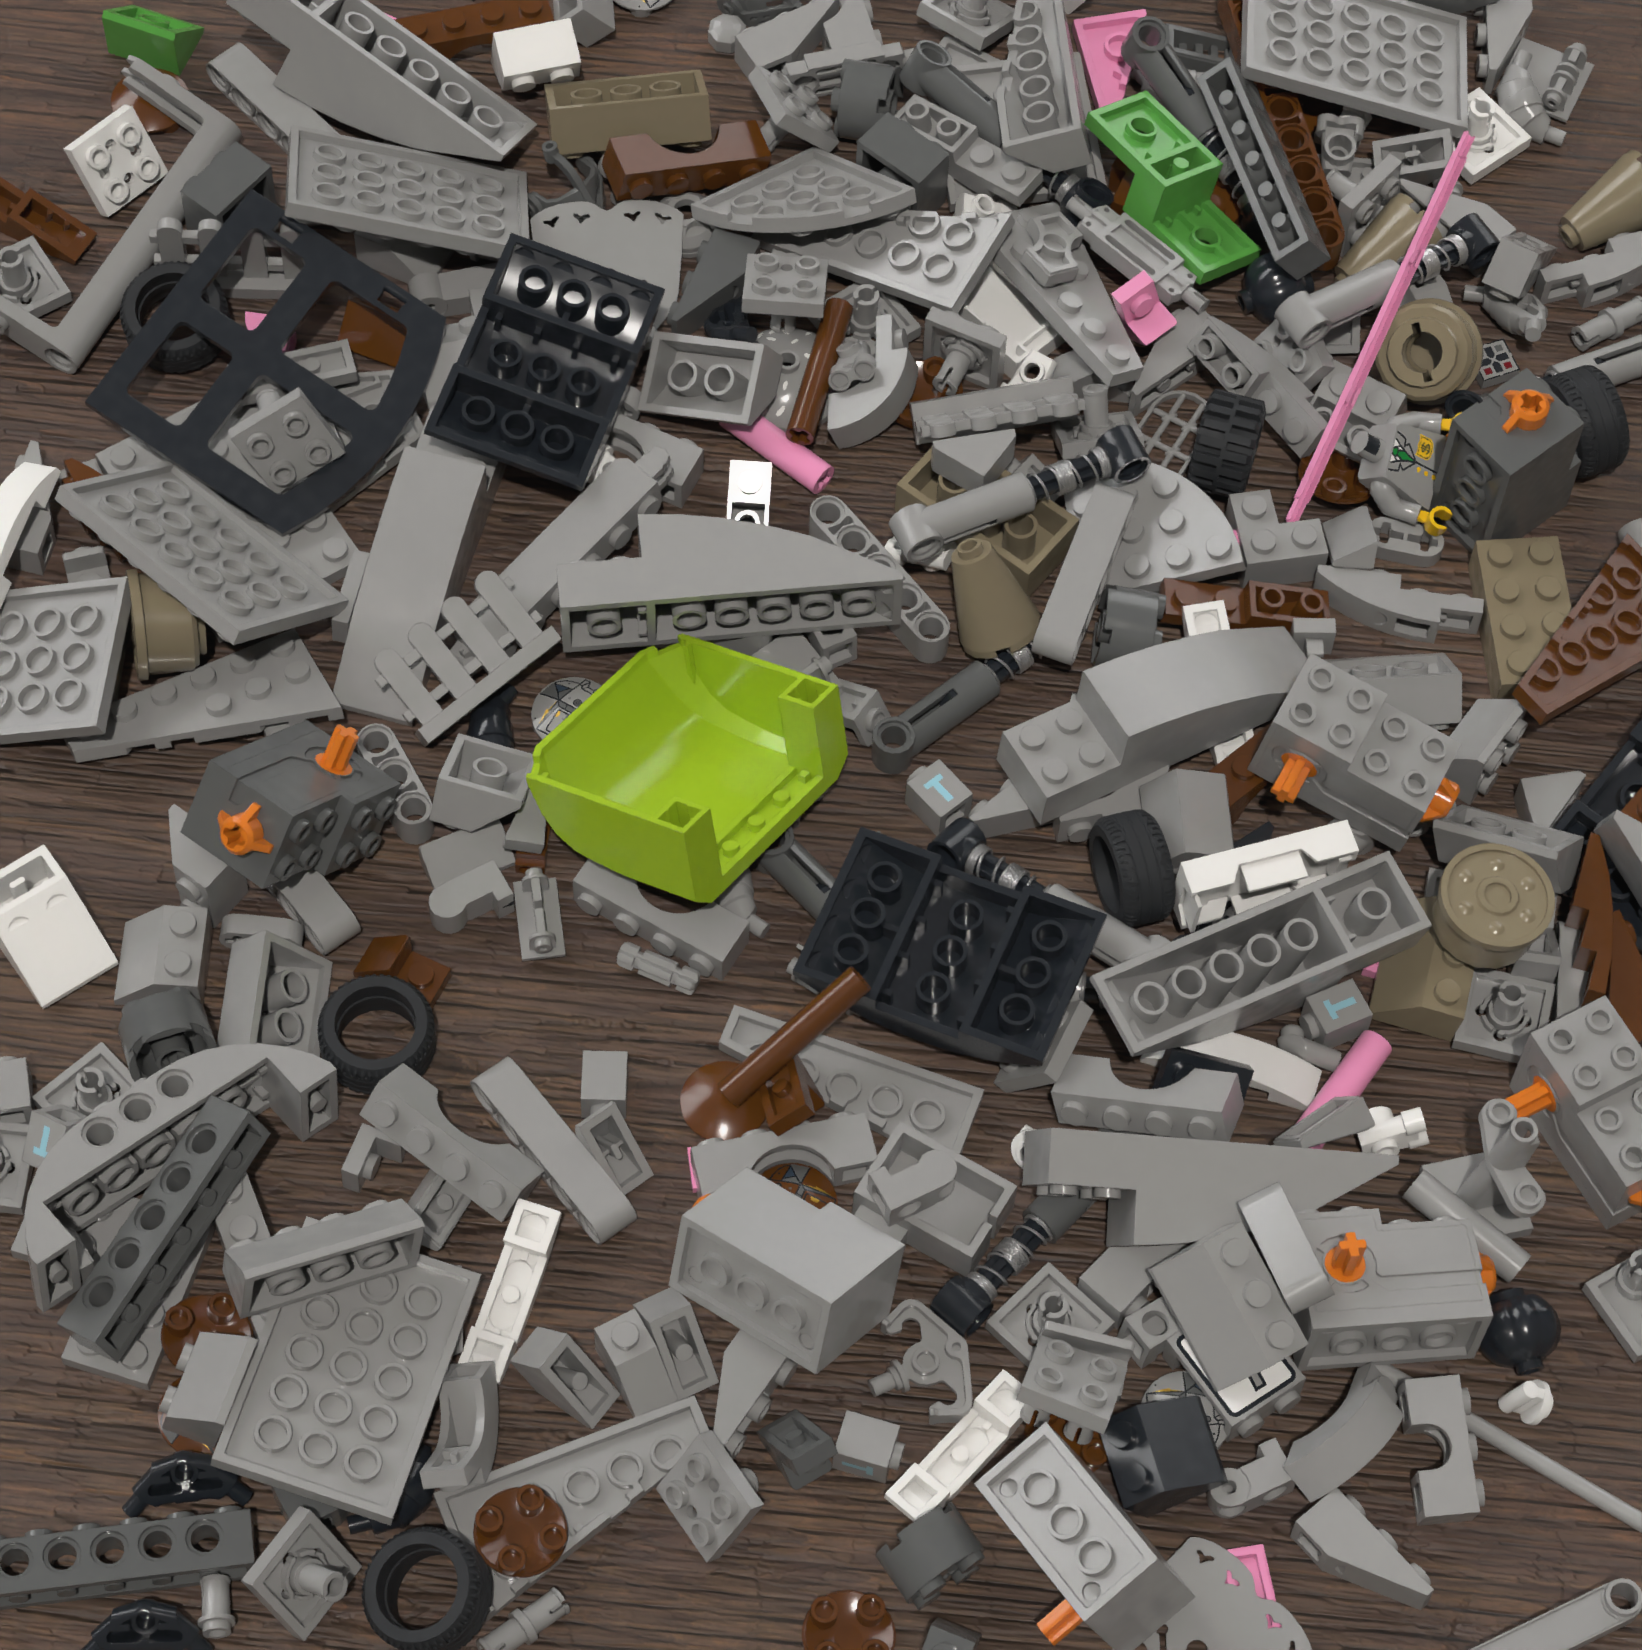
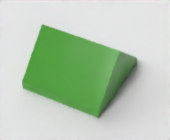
M136 5L103 10L102 15L108 53L126 59L131 55L143 60L154 68L164 69L179 76L204 32V27Z

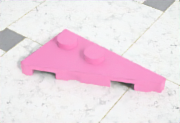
M1146 9L1073 20L1072 32L1078 52L1081 55L1083 69L1095 109L1124 99L1132 67L1124 61L1121 55V46L1134 23L1139 18L1147 15Z

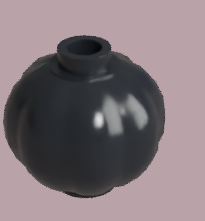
M1271 252L1257 257L1247 267L1243 276V290L1237 292V298L1244 314L1251 312L1263 324L1270 325L1276 319L1274 317L1275 312L1283 301L1299 291H1307L1308 294L1313 293L1315 290L1311 273L1296 280L1274 261Z
M1523 1288L1504 1290L1489 1297L1493 1318L1479 1346L1482 1354L1498 1367L1516 1369L1518 1376H1526L1543 1370V1360L1557 1348L1560 1341L1561 1325L1557 1312L1539 1295H1525Z

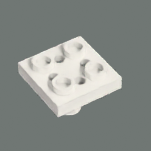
M1480 87L1468 94L1467 131H1469L1468 134L1471 137L1475 136V139L1466 156V163L1460 175L1472 185L1527 149L1532 138ZM1420 127L1419 133L1430 132L1432 130ZM1452 136L1453 151H1455L1461 138Z
M126 104L63 148L100 215L105 217L111 216L168 173L133 106ZM136 145L137 152L135 155H131L130 152H134L135 149L133 146ZM130 173L131 179L126 183L124 180L129 178L126 174Z

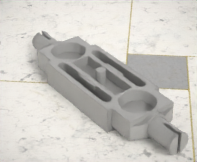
M880 40L804 54L803 60L786 63L781 73L798 87L801 84L806 85L817 97L832 94L834 87L841 88V67L845 58L903 68L914 48L903 50L900 42L881 45Z
M1078 195L1070 198L1066 204V209L1082 220L1079 231L1083 234V239L1091 245L1090 248L1129 280L1145 270L1154 281L1159 299L1167 306L1173 302L1183 300L1196 310L1198 314L1205 311L1210 300L1193 288L1197 276L1183 266L1185 259L1125 212L1119 215L1107 205L1092 208L1079 198Z

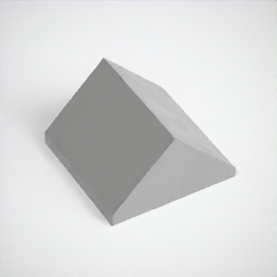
M1176 768L1139 786L1142 810L1151 814L1159 824L1170 852L1173 868L1180 867L1181 862L1235 849L1225 774Z

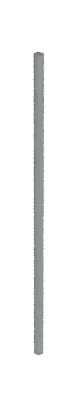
M1184 1243L1160 1245H1174L1180 1251L1188 1247ZM1390 1364L1375 1365L1382 1375L1391 1380L1395 1389H1398L1405 1379H1414ZM1471 1412L1470 1415H1466L1468 1432L1474 1433L1475 1436L1642 1533V1512L1476 1414Z

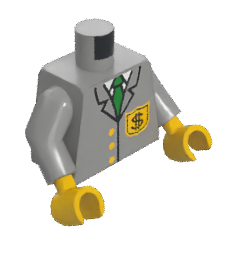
M1412 411L1392 416L1387 420L1386 424L1374 425L1369 429V432L1362 430L1354 436L1351 442V451L1362 457L1358 472L1359 482L1370 490L1371 496L1384 515L1413 525H1417L1418 522L1424 523V529L1432 536H1439L1447 530V527L1437 524L1434 521V517L1445 521L1450 520L1452 517L1451 510L1445 506H1436L1430 512H1427V510L1430 509L1433 487L1447 439L1446 436L1441 435V430L1449 432L1452 419L1462 412L1456 414L1451 419H1445L1443 414Z

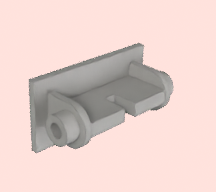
M541 868L527 869L525 871L526 876L522 878V881L513 882L522 961L566 956L556 877L548 878L543 874Z

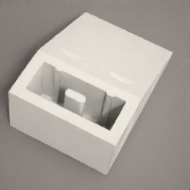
M44 844L0 869V949L42 1009H45L119 964L68 877Z

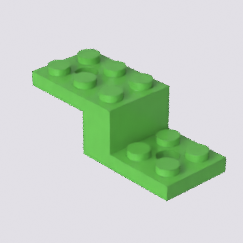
M1147 90L1088 112L1084 125L1135 173L1122 210L1185 259L1183 266L1197 276L1195 281L1199 285L1247 266L1259 257L1262 249L1210 200L1223 163Z

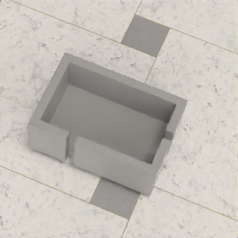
M899 1121L855 1189L852 1213L855 1214L862 1204L882 1215L867 1190L870 1172L885 1166L889 1174L894 1175L917 1164L921 1156L927 1151L943 1150L949 1153L955 1159L957 1165L955 1187L951 1195L896 1224L908 1230L906 1244L966 1277L970 1272H974V1268L979 1264L989 1248L990 1238L994 1239L1013 1210L1017 1185Z

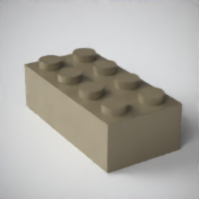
M701 69L544 84L549 137L551 141L557 143L559 153L566 159L582 157L585 152L600 151V153L605 154L609 138L647 133L662 147L663 145L677 143L682 147H695L701 145L703 141L712 140L709 95Z
M953 435L949 437L940 438L939 440L956 438L957 436ZM931 447L896 484L895 512L915 503L923 504L927 507L967 492V490L932 471ZM1005 469L998 479L1009 476L1012 473ZM1044 497L1037 500L1034 511L953 542L958 546L959 543L969 538L989 541L1030 597L1066 557L1080 519L1052 500H1047Z
M1558 536L1475 541L1468 571L1473 598L1484 599L1479 633L1491 699H1515L1512 693L1572 610Z

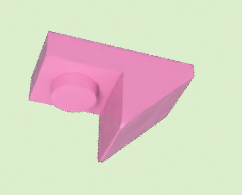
M1145 270L1111 293L1117 313L1130 340L1147 346L1177 324L1173 315L1160 302L1154 281Z

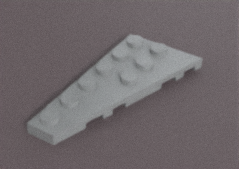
M1055 201L1004 212L1012 213L1015 224L993 257L994 263L1105 385L1111 387L1138 380L1144 367L1083 242L1081 241L1079 247L1071 250L1072 257L1079 265L1077 275L1071 281L1044 287L1020 262L1024 251L1034 245L1031 235L1026 230L1029 219L1060 211L1062 209L1060 202ZM997 214L985 217L997 218Z
M902 210L899 215L894 217H878L852 225L817 230L806 236L798 237L791 235V233L754 232L751 238L760 241V248L770 252L775 249L785 253H796L800 256L809 255L818 259H828L829 273L860 284L873 285L876 287V290L930 309L933 306L943 311L949 310L958 314L1014 226L1015 221L1012 213H998L997 218L978 217L977 212H962L961 216H939L937 211Z
M295 628L197 667L193 671L185 672L112 702L105 734L63 739L76 763L127 755L132 750V747L155 744L157 750L172 747V741L194 737L195 743L260 733L265 729L266 725L289 722V725L293 726L308 718L328 715L329 721L344 719L340 703Z
M695 1395L491 1471L485 1484L468 1485L454 1492H442L440 1490L433 1493L446 1531L463 1539L475 1549L473 1529L476 1513L489 1498L503 1490L522 1487L527 1484L536 1485L542 1489L544 1494L558 1504L565 1516L568 1527L566 1547L559 1560L545 1572L532 1577L515 1578L500 1574L487 1565L493 1591H491L492 1604L488 1609L490 1612L487 1615L486 1622L655 1488L699 1434L709 1431Z

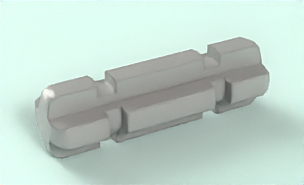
M624 942L617 954V964L630 971L636 968L639 970L638 974L668 987L672 984L677 985L675 990L687 995H692L697 989L700 982V972L686 965L680 968L678 967L679 962L650 950H646L645 953L641 952L642 947L631 942Z

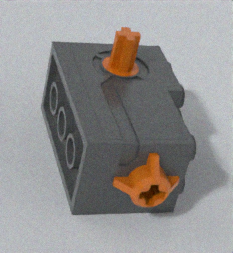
M1525 368L1489 393L1486 400L1480 404L1476 402L1452 419L1433 487L1430 509L1427 511L1430 512L1436 506H1445L1452 512L1450 520L1445 521L1438 517L1434 518L1447 527V530L1471 554L1477 540L1522 538L1567 506L1581 464V460L1575 451L1585 423L1580 419L1576 410L1566 406L1552 392L1550 386L1543 379L1537 378L1528 368Z
M305 720L210 759L180 833L262 889L279 881H285L290 876L304 869L314 868L325 876L340 868H347L351 863L363 857L368 858L375 853L382 840V836L379 834L383 824L396 809L397 801L395 797L401 783L354 752L359 736L356 735L357 730L353 727L345 728L338 724L332 736H330L308 720Z

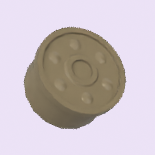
M1436 298L1411 301L1398 308L1375 358V364L1383 382L1406 394L1407 401L1419 405L1443 404L1453 392L1467 390L1478 376L1484 353L1481 333L1472 317L1464 309L1452 302Z
M126 569L125 575L128 579L131 601L129 624L137 680H148L149 675L195 670L200 664V655L207 653L205 622L201 618L192 615L187 610V607L173 595L161 590L157 582L146 573H137V569Z
M1496 843L1474 845L1456 854L1447 864L1440 878L1438 895L1432 907L1433 929L1441 945L1456 959L1478 968L1497 969L1507 966L1521 958L1529 950L1532 943L1539 939L1547 929L1555 910L1554 890L1543 868L1524 852Z

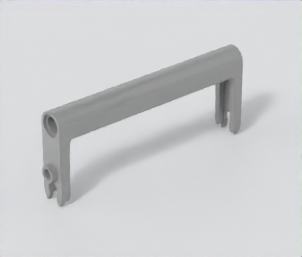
M131 55L126 59L130 67H124L121 71L125 76L122 84L194 135L57 327L48 325L0 295V334H5L56 369L68 374L75 373L117 315L120 310L123 294L130 282L136 276L138 277L140 272L150 268L154 262V253H160L158 243H150V229H157L158 221L166 217L175 218L182 223L185 216L180 190L183 189L184 184L189 178L197 176L202 172L218 152L225 151L235 141L239 143L242 138L239 127L231 119L180 86L174 77L162 74L143 60Z

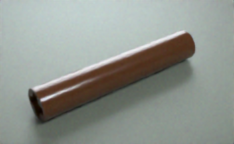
M830 298L826 301L823 318L820 320L786 430V437L791 442L799 445L811 444L816 434L830 388L828 383L829 373L839 358L836 349L844 342L853 313V306L844 299Z
M850 966L724 1077L717 1084L721 1092L733 1105L739 1107L871 990L870 985L854 967Z

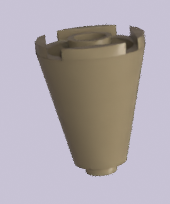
M1631 149L1623 154L1561 217L1562 227L1559 228V233L1569 248L1576 247L1578 250L1584 251L1606 243L1608 239L1620 233L1627 232L1631 234L1642 230V164L1637 160L1638 157L1642 156L1640 152Z
M1403 193L1393 196L1335 266L1336 277L1333 278L1334 283L1386 259L1397 262L1400 257L1405 256L1425 211L1422 210L1417 214L1409 206L1414 200ZM1437 226L1428 245H1437V242L1443 238Z
M969 538L959 543L951 555L959 638L965 652L975 658L991 659L998 657L996 653L998 650L1009 647L1011 653L1022 649L1033 641L1038 628L1040 614L1037 607L989 541Z

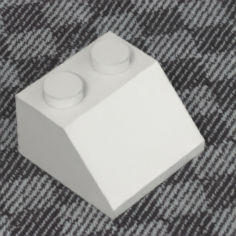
M571 18L493 33L491 64L503 91L513 89L514 92H525L533 89L536 84L570 82L574 77L580 75L581 58Z

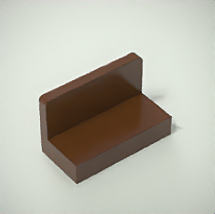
M355 297L348 300L337 341L348 339L352 352L396 367L407 332L404 328ZM381 302L396 313L400 310L398 307Z

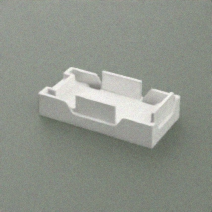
M991 260L958 313L963 319L981 326H991L1007 336L1004 373L1010 378L1013 377L1031 349L1048 356L1065 342L1064 338L993 260Z
M1348 820L1181 862L1175 880L1176 897L1174 911L1180 928H1189L1190 933L1195 932L1197 925L1222 919L1228 900L1231 901L1234 912L1237 915L1291 892L1290 887L1296 890L1346 869L1349 861L1356 860L1359 852Z

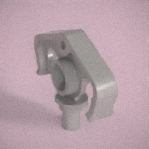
M915 1299L904 1300L883 1319L880 1331L884 1335L898 1334L902 1331L904 1322L914 1320L920 1326L921 1341L908 1348L904 1354L902 1365L897 1359L890 1361V1367L887 1368V1372L868 1380L869 1388L874 1397H877L892 1389L896 1391L901 1390L903 1393L910 1391L909 1381L921 1387H929L942 1382L956 1394L957 1400L951 1405H945L940 1401L931 1405L928 1416L929 1424L957 1423L970 1412L973 1400L967 1341L922 1302Z

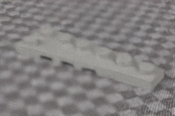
M734 1005L719 1040V1050L743 1062L787 1022ZM822 1034L798 1054L822 1095L825 1106L837 1112L850 1111L854 1114L866 1112L870 1129L886 1138L890 1137L899 1121L962 1155L981 1105L984 1089Z

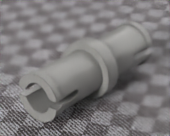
M1636 296L1616 308L1607 307L1599 311L1596 318L1580 326L1573 327L1571 333L1574 335L1571 337L1575 346L1579 350L1585 351L1607 338L1613 340L1622 336L1625 329L1642 321V297Z
M555 1587L549 1589V1592L523 1610L514 1609L508 1614L509 1619L483 1638L476 1640L478 1650H515L524 1643L531 1645L538 1640V1633L562 1616L570 1613L568 1604H561L565 1601V1598Z

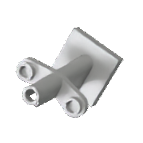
M1492 1099L1483 1106L1478 1116L1484 1152L1421 1165L1419 1175L1425 1169L1510 1239L1531 1235L1533 1225L1530 1217L1536 1215L1543 1208L1546 1201L1544 1191L1525 1167L1540 1144L1538 1127L1532 1118H1517V1110L1509 1101ZM1529 1130L1531 1136L1528 1138H1523Z

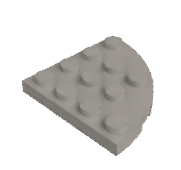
M814 146L690 205L692 217L697 221L710 225L712 229L718 227L721 229L757 233H791L793 236L800 237L809 235L817 230L852 225L878 217H894L901 213V209L913 205L917 201L915 188Z
M1151 463L1149 469L1143 475L1131 482L1117 483L1113 478L1109 479L1108 477L1104 479L1099 478V481H1096L1094 478L1083 482L1082 488L1077 485L1075 490L1067 492V494L1064 493L1066 511L1080 520L1096 482L1137 495L1130 522L1105 585H1118L1155 592L1159 591V586L1164 578L1197 582L1246 570L1239 543L1231 525L1220 508L1194 483L1163 466Z

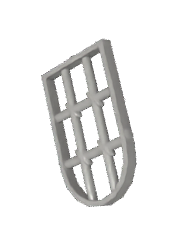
M1175 390L1162 394L1148 407L1146 414L1138 424L1142 430L1153 413L1162 417L1161 421L1163 422L1152 438L1143 434L1144 441L1146 442L1145 450L1148 455L1154 446L1165 451L1164 455L1166 457L1160 464V466L1165 468L1173 456L1185 461L1178 472L1181 476L1185 474L1190 466L1193 451L1187 456L1180 452L1181 448L1179 447L1190 431L1195 434L1198 433L1199 428L1196 427V421L1204 411L1207 403L1198 394L1186 390ZM1178 398L1169 413L1157 408L1162 402ZM1185 399L1192 400L1199 405L1188 423L1177 418L1178 414H1176ZM1170 421L1182 427V433L1172 448L1160 442V436Z

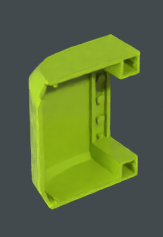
M682 633L677 635L678 643L661 650H657L653 645L639 651L535 746L532 755L533 767L531 773L526 774V781L542 815L555 833L576 852L631 879L694 902L712 903L839 778L848 755V747L837 684Z

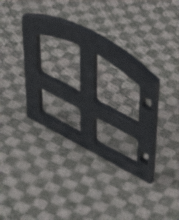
M251 189L89 395L85 405L281 537H284L316 519L342 500L374 470L394 446L412 419L429 385L440 353L446 317L306 224L300 223L291 217H286L285 210ZM280 222L300 234L293 244L275 233ZM258 232L303 261L305 265L259 326L254 330H247L203 301L202 295L251 233ZM333 285L342 287L404 328L407 332L391 380L378 406L373 410L364 408L282 352L283 347L326 291ZM385 291L404 303L397 313L379 302ZM187 326L228 353L232 360L181 425H174L128 394V390L176 328ZM261 379L270 381L286 393H290L299 387L322 417L352 437V440L344 447L345 454L321 467L313 475L284 494L273 492L209 448V443L256 382Z

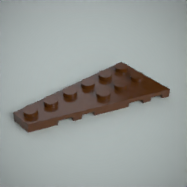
M1628 533L1512 693L1514 698L1540 725L1642 667V547Z

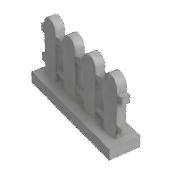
M166 217L160 219L157 229H150L149 233L150 243H158L160 253H154V266L158 263L163 264V262L170 261L193 264L199 255L187 254L185 244H199L201 254L222 227V223L215 219H204L199 222L198 230H183L182 223L175 218ZM281 224L280 233H277L292 244L300 235L285 224ZM253 232L240 246L241 256H232L215 279L223 289L226 298L279 300L305 264L282 247V257H268L267 247L280 246L261 233Z
M1070 375L909 402L914 439L917 445L930 443L953 435L962 437L1077 418L1079 411L1086 410L1085 400L1083 398L1078 399V395L1074 394L1073 380Z
M493 571L481 572L474 582V588L480 596L478 600L468 606L460 597H449L441 607V614L447 622L446 625L435 632L427 623H416L408 632V641L414 648L410 653L401 658L395 650L386 648L379 651L374 659L375 668L380 674L374 681L381 689L388 684L408 709L402 714L405 720L409 723L415 718L422 726L417 730L415 736L424 747L428 746L562 639L552 625L542 632L536 624L542 617L536 610L530 615L509 590L515 585L509 576L501 580ZM487 606L508 631L498 640L494 639L476 616ZM453 632L456 633L475 657L464 666L459 663L443 642ZM515 640L521 649L509 658L503 649ZM420 658H422L441 682L430 693L409 668ZM482 666L488 675L476 684L470 675ZM449 692L455 701L443 710L436 701Z

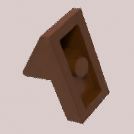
M407 935L374 937L353 972L354 977L357 978L359 976L365 977V975L376 974V976H380V974L403 979L406 983L409 982L424 995L431 1009L435 1006L452 977L451 968L412 951L411 937Z
M798 1055L759 1088L768 1127L777 1136L800 1125L806 1119L815 1115V1111L825 1105L822 1095Z

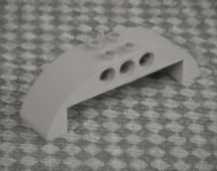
M261 1043L231 1044L206 1049L181 1058L148 1078H140L130 1086L129 1090L112 1101H105L99 1104L90 1115L69 1129L50 1149L38 1167L28 1191L24 1213L25 1238L32 1288L36 1304L43 1313L81 1288L76 1239L67 1229L71 1227L78 1233L150 1186L210 1095L243 1108L254 1117L270 1107L294 1134L304 1142L338 1119L337 1069L331 1062L286 1046Z

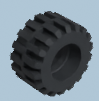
M1215 389L1209 396L1197 433L1187 477L1189 481L1198 486L1203 492L1224 498H1229V494L1245 492L1266 414L1265 402L1263 400L1220 389Z

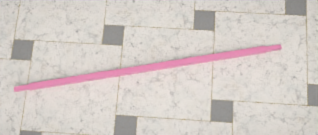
M1469 131L1463 132L1455 151H1453L1296 491L1293 504L1285 519L1286 522L1299 521L1306 505L1313 496L1466 163V156L1475 139V136L1471 137L1468 134Z

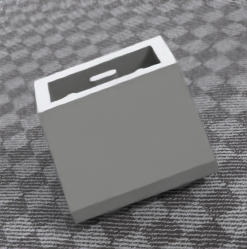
M1334 359L1332 362L1335 368L1323 378L1314 397L1310 401V404L1327 422H1329L1353 368ZM1367 376L1333 451L1361 464L1362 457L1351 451V442L1354 436L1362 430L1369 432V429L1374 425L1386 424L1387 420L1392 416L1404 414L1407 410V395Z
M1477 699L1449 736L1462 744L1444 777L1459 784L1460 793L1457 798L1468 805H1471L1479 793L1483 795L1488 794L1499 774L1496 771L1501 763L1508 766L1521 746L1518 741L1525 732L1528 723L1523 720L1526 709L1516 699Z

